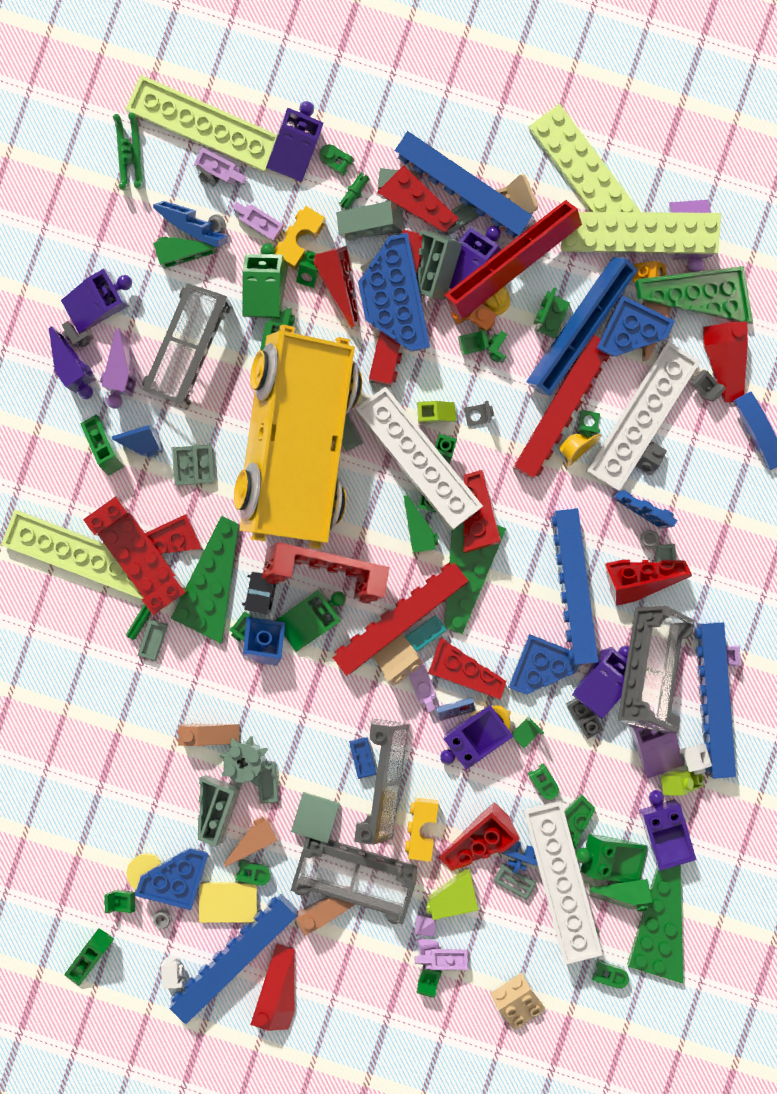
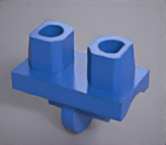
M517 841L508 850L501 853L516 859L515 861L508 859L507 865L513 867L512 873L517 874L519 870L526 871L527 866L521 864V861L537 866L538 863L532 846L527 845L523 855L518 853L520 842Z

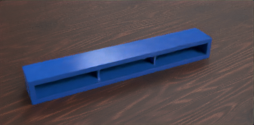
M409 131L405 133L394 150L399 155L397 158L406 165L408 162L414 165L413 170L420 175L423 173L427 174L429 181L435 185L439 183L443 185V190L451 196L455 193L460 197L459 201L467 207L469 204L474 206V211L482 217L485 215L490 217V222L498 228L503 226L507 229L506 233L514 239L516 236L519 237L535 220L533 215Z
M613 257L527 379L526 383L538 393L551 396L638 270L627 258Z
M578 508L557 510L553 512L550 520L551 526L555 527L556 534L553 535V543L558 549V554H555L556 565H560L558 582L559 585L562 584L563 592H560L561 603L565 604L563 621L567 623L568 630L565 631L566 642L570 643L568 659L572 661V665L598 662L579 510Z
M719 621L696 623L697 628H694L695 639H698L696 657L699 658L700 665L697 666V674L701 678L699 695L702 697L700 713L704 717V723H702L701 728L702 734L705 735V744L712 764L711 767L705 768L706 774L708 773V776L713 779L736 777L725 624Z
M282 894L278 897H273L268 902V907L264 911L260 910L253 919L255 921L245 924L241 928L240 934L236 938L232 937L222 952L220 950L216 952L212 957V961L208 965L204 964L198 971L199 974L195 978L191 977L185 983V988L181 992L177 991L170 999L169 1009L183 1023L187 1024L297 917V908Z

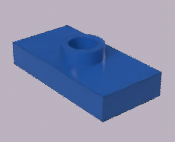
M368 736L350 740L349 744L358 779L377 775Z

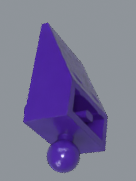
M304 101L300 104V112L287 107L266 166L267 169L301 183L324 122L310 117L314 113V105L310 101Z
M470 227L459 240L463 244L451 280L450 289L454 288L501 251L499 245L495 243L501 237V230L498 227H489L486 231V237Z
M103 268L86 278L61 299L78 333L85 332L128 307L129 305L120 290H129L133 282L128 275H121L116 283L112 274ZM108 283L109 288H106L104 285Z
M51 326L49 328L55 373L67 389L75 393L78 392L82 399H90L94 394V390L88 384L94 381L91 376L94 374L93 371L80 360L64 335Z
M627 645L620 647L618 652L613 647L601 650L598 654V662L592 663L572 694L573 697L600 719L606 716L622 696L629 646Z
M489 705L444 734L443 739L451 750L446 749L442 751L440 760L443 764L450 765L455 761L456 756L467 770L514 736L493 707ZM453 739H460V743L456 744ZM470 754L472 757L467 759L465 755Z
M652 791L649 794V801L653 806L639 809V814L659 871L697 860L680 803L676 799L664 802V795L661 791Z

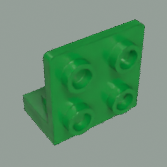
M553 287L551 292L547 291L540 305L543 307V310L539 309L533 322L536 325L535 331L554 339L559 332L571 303L554 296L557 290L555 287Z

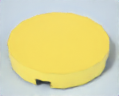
M143 853L132 859L126 872L127 881L132 888L137 889L142 874L163 863L155 854Z

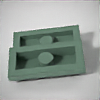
M212 444L172 447L174 486L214 483Z
M303 792L291 832L328 843L340 803Z

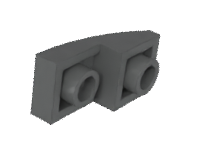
M576 698L566 703L587 739L604 730L597 716Z

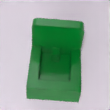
M485 329L458 336L462 356L481 352L489 348L490 340Z
M500 331L498 335H493L489 343L491 347L487 352L490 355L489 358L496 363H499V361L503 363L507 358L498 352V349L508 335L503 331Z
M246 611L242 613L236 623L229 629L232 632L231 636L239 642L241 640L244 641L246 618L253 617Z
M114 890L106 893L104 896L105 913L109 914L114 911L124 913L135 912V892Z
M424 964L418 978L416 993L435 998L442 970L425 969Z

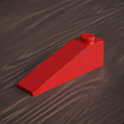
M347 245L315 254V268L319 271L321 278L350 327H355L360 323L357 302L352 297L354 282L349 278V271H352Z
M727 322L703 327V347L709 357L711 369H713L717 379L716 382L724 385L726 388L721 394L723 402H734L735 399L745 394L748 348L747 322Z
M623 559L605 563L610 591L616 606L636 602L692 577L686 560H661L659 563L649 562V560L630 562V559Z
M494 802L438 858L451 871L470 865L478 859H486L494 853H502L508 850L520 837L509 815Z
M276 943L250 1025L267 1031L289 1029L295 1012V949Z

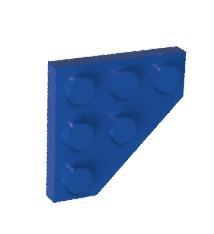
M622 295L596 349L611 357H616L660 342L667 338L675 320Z
M625 490L617 491L612 499L660 529L674 527L678 521L669 510H661L654 507L649 501L645 499L641 501Z
M528 634L508 688L527 695L577 673L580 664L572 665V661H569V649Z
M189 847L140 876L135 896L192 910L209 853Z

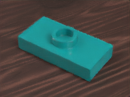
M434 615L405 636V638L415 651L418 652L447 631L437 615Z

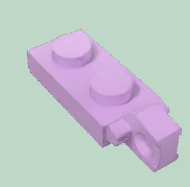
M203 147L194 163V166L200 165L208 173L227 183L234 184L237 181L245 185L248 179L239 173L240 168L236 164Z
M236 201L232 207L233 211L240 215L239 220L275 243L284 228L282 223L252 204H247L245 207Z
M423 663L419 669L408 676L417 700H419L420 704L425 703L428 712L435 710L432 700L436 699V693L426 666Z
M426 950L425 955L414 956V964H425V969L466 971L468 970V950Z

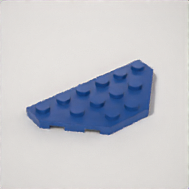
M408 233L389 236L364 275L358 281L365 321L410 352L429 349L430 344Z

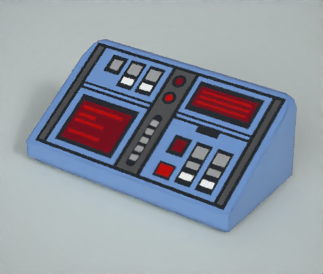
M471 697L436 707L439 721L476 710L474 700Z

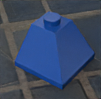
M150 425L112 436V440L142 456H147V458L159 456L158 453L163 451L157 429Z
M247 617L242 654L257 663L277 666L282 659L285 622Z

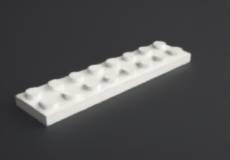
M669 341L666 342L586 472L616 491H620L701 361Z
M386 386L355 408L358 416L451 530H454L483 507Z
M561 800L523 810L564 965L602 956Z

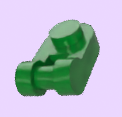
M326 144L320 149V159L323 164L341 176L346 174L347 167L355 161L352 156L344 153L334 145ZM338 159L342 160L340 165L336 163Z
M542 763L539 765L540 768L535 771L531 770L528 772V775L540 794L545 799L551 800L558 795L559 787L545 764ZM544 774L547 779L540 782L538 777Z
M244 859L239 860L238 867L240 868L239 873H236L235 880L258 886L266 885L269 882L271 871L267 866ZM247 869L252 870L251 876L246 874Z
M597 960L596 973H593L592 980L619 989L627 986L629 976L625 969L602 960ZM604 971L609 972L608 977L603 976Z

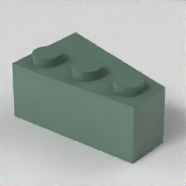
M392 201L336 212L338 233L347 241L356 240L361 237L398 234L405 230L403 211Z
M420 230L422 248H419V255H421V267H418L419 293L430 298L446 300L445 294L449 290L463 243L435 232Z
M204 775L199 777L200 811L198 815V840L216 847L223 842L241 788Z

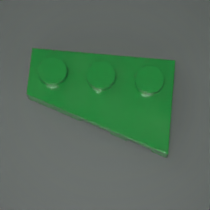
M582 794L564 810L574 849L577 847L579 839L596 809Z

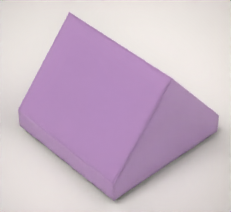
M726 646L728 665L740 666V646Z

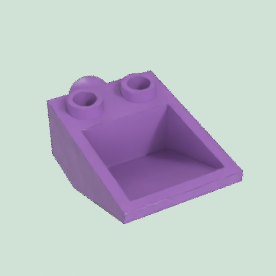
M708 200L669 203L670 213H711ZM673 254V260L691 259L688 263L689 270L691 272H699L704 267L703 260L700 258L712 257L714 254Z
M116 329L105 372H102L100 378L101 386L113 392L107 398V404L112 409L121 407L123 400L120 395L133 397L137 381L128 338Z
M649 705L650 710L654 712L652 706ZM642 723L655 727V724L652 723ZM628 724L647 779L683 766L676 733H661Z

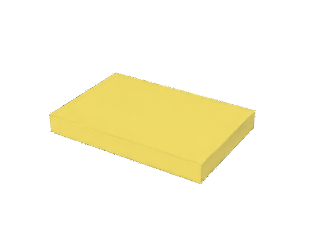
M200 882L199 923L255 921L253 918L257 914V885L244 882Z

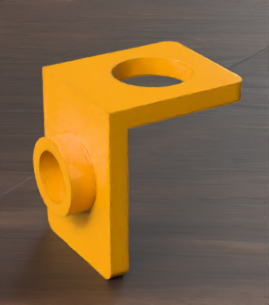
M650 261L633 264L638 270L632 278L633 283L637 279L659 277L660 268L662 276H666L667 266L661 262Z

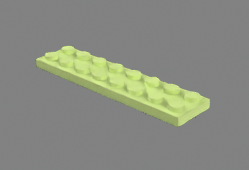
M140 75L125 109L128 113L132 112L141 119L266 173V166L277 134Z
M560 103L529 125L528 129L590 212H641Z
M579 212L582 225L561 242V252L718 254L721 213Z
M14 510L1 543L2 546L140 599L144 598L103 542L22 511Z

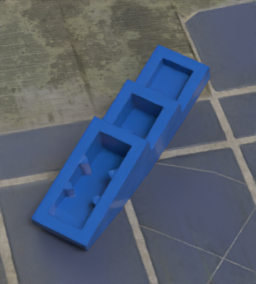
M164 200L153 204V208L167 221L190 236L217 248L227 244L228 236L212 231V223L197 219L196 210Z
M750 391L735 399L734 402L746 432L752 437L756 450L761 453L767 469L773 470L777 467V437L756 397Z

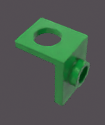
M307 250L299 264L296 282L314 288L318 273L314 265V258L317 253ZM302 274H309L312 277V280L305 281L302 278Z
M581 410L577 432L589 438L599 434L601 429L597 428L600 413ZM590 415L594 418L592 426L584 424L585 416Z
M528 716L512 732V735L525 748L539 733L543 735L545 732Z

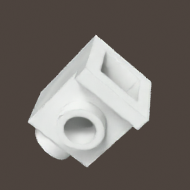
M705 743L679 750L680 754L684 753L685 764L689 772L693 771L694 775L706 772L705 768L712 766Z
M178 956L167 957L161 964L162 989L182 988L185 982L183 965H180V958Z

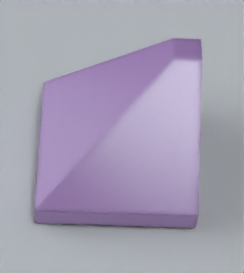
M417 914L415 934L434 936L436 920H433L432 916Z
M417 939L419 955H425L426 950L439 949L438 941Z

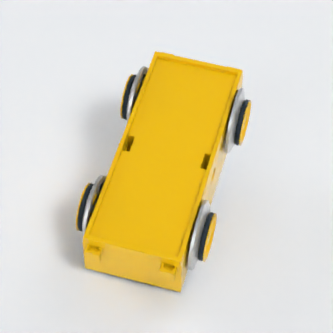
M281 325V331L266 336L264 349L256 353L252 363L250 384L251 388L255 391L244 470L240 471L235 483L234 506L241 515L239 531L252 532L250 540L265 542L266 535L308 540L307 548L321 549L322 542L328 543L329 531L342 520L345 512L346 491L341 486L337 474L345 416L359 401L363 383L362 374L358 371L355 361H353L355 346L350 345V339L337 337L335 339L336 342L296 334L294 333L295 327Z

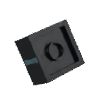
M252 571L250 575H247L250 578L246 601L242 602V605L245 606L244 610L269 614L272 610L276 584L267 583V579H262L263 572Z

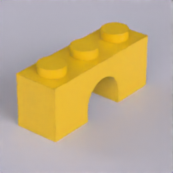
M308 206L298 211L295 217L296 222L293 226L290 225L288 227L284 241H280L275 248V255H283L287 265L294 270L298 269L306 253L297 244L299 237L308 234L317 239L326 224V218Z
M415 797V802H411L410 814H413L412 822L408 821L407 833H410V841L405 843V852L408 853V859L431 862L433 838L424 837L420 833V828L428 822L436 823L438 800Z

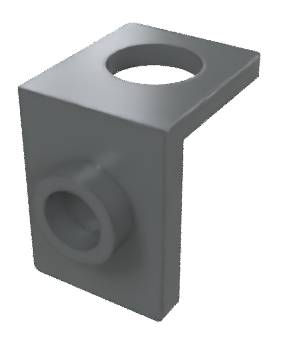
M196 165L195 168L199 174L198 178L205 184L209 183L214 187L220 179L208 173L200 165Z
M489 400L484 401L481 405L464 408L467 426L490 423L492 417H494L493 406L489 405ZM472 410L480 412L481 417L479 420L473 421L470 418Z

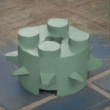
M250 736L247 742L242 743L232 738L231 748L227 753H220L219 755L224 759L222 776H228L236 781L237 788H240L243 783L249 781L258 786V776L263 771H270L264 756L268 748H260L259 745L253 742V736ZM244 758L245 762L248 763L246 766H244L242 763V759Z

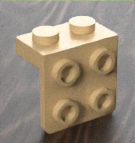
M520 174L508 186L496 189L497 192L531 215L538 210L537 200L525 174Z
M403 634L373 656V659L384 672L385 679L393 686L401 683L406 676L415 672L424 663Z
M522 972L490 993L498 1011L513 1029L522 1027L545 1010V1006L533 992Z

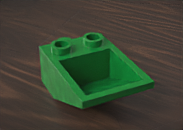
M266 243L260 249L261 254H245L242 271L243 317L281 318L288 265L283 255H275V247L270 243Z
M320 588L275 621L285 622L284 636L297 652L343 619L334 606L344 605L346 596L343 592L336 591L331 595V600H329ZM320 598L322 603L316 604L315 599ZM328 613L333 616L332 620L326 618Z
M588 834L586 847L579 848L576 851V858L578 862L582 863L580 872L593 879L619 882L641 880L648 846L608 836Z

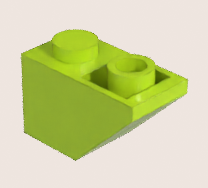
M417 402L418 424L456 422L455 402Z
M688 769L671 771L660 776L663 795L684 796L704 786L702 773L694 775V772H689Z

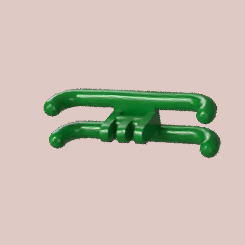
M132 112L128 114L131 125L132 144L129 139L124 138L123 123L120 115H113L117 135L120 172L118 187L122 191H126L128 188L127 165L134 164L135 169L134 187L138 190L143 187L139 127L137 117Z

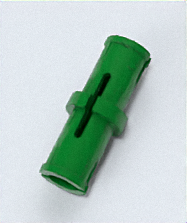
M360 172L354 183L348 186L347 193L339 202V205L342 208L345 207V210L350 209L354 201L360 198L362 195L361 191L370 181L366 174L363 176V172Z

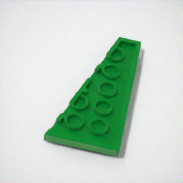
M744 266L643 278L635 281L639 301L738 322H747V324L753 323Z
M222 515L186 586L188 591L181 596L170 618L221 644L224 638L223 634L239 530L238 523Z
M464 522L454 530H451L449 562L451 565L455 563L469 582L447 599L445 627L460 634H463L500 545L499 543L464 553ZM497 525L502 540L506 528Z
M681 865L661 871L656 867L650 887L653 903L648 910L642 913L627 965L628 967L684 984Z

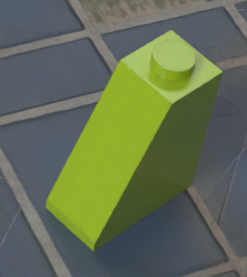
M465 868L428 896L429 902L426 903L428 915L432 914L433 920L478 911L470 869Z

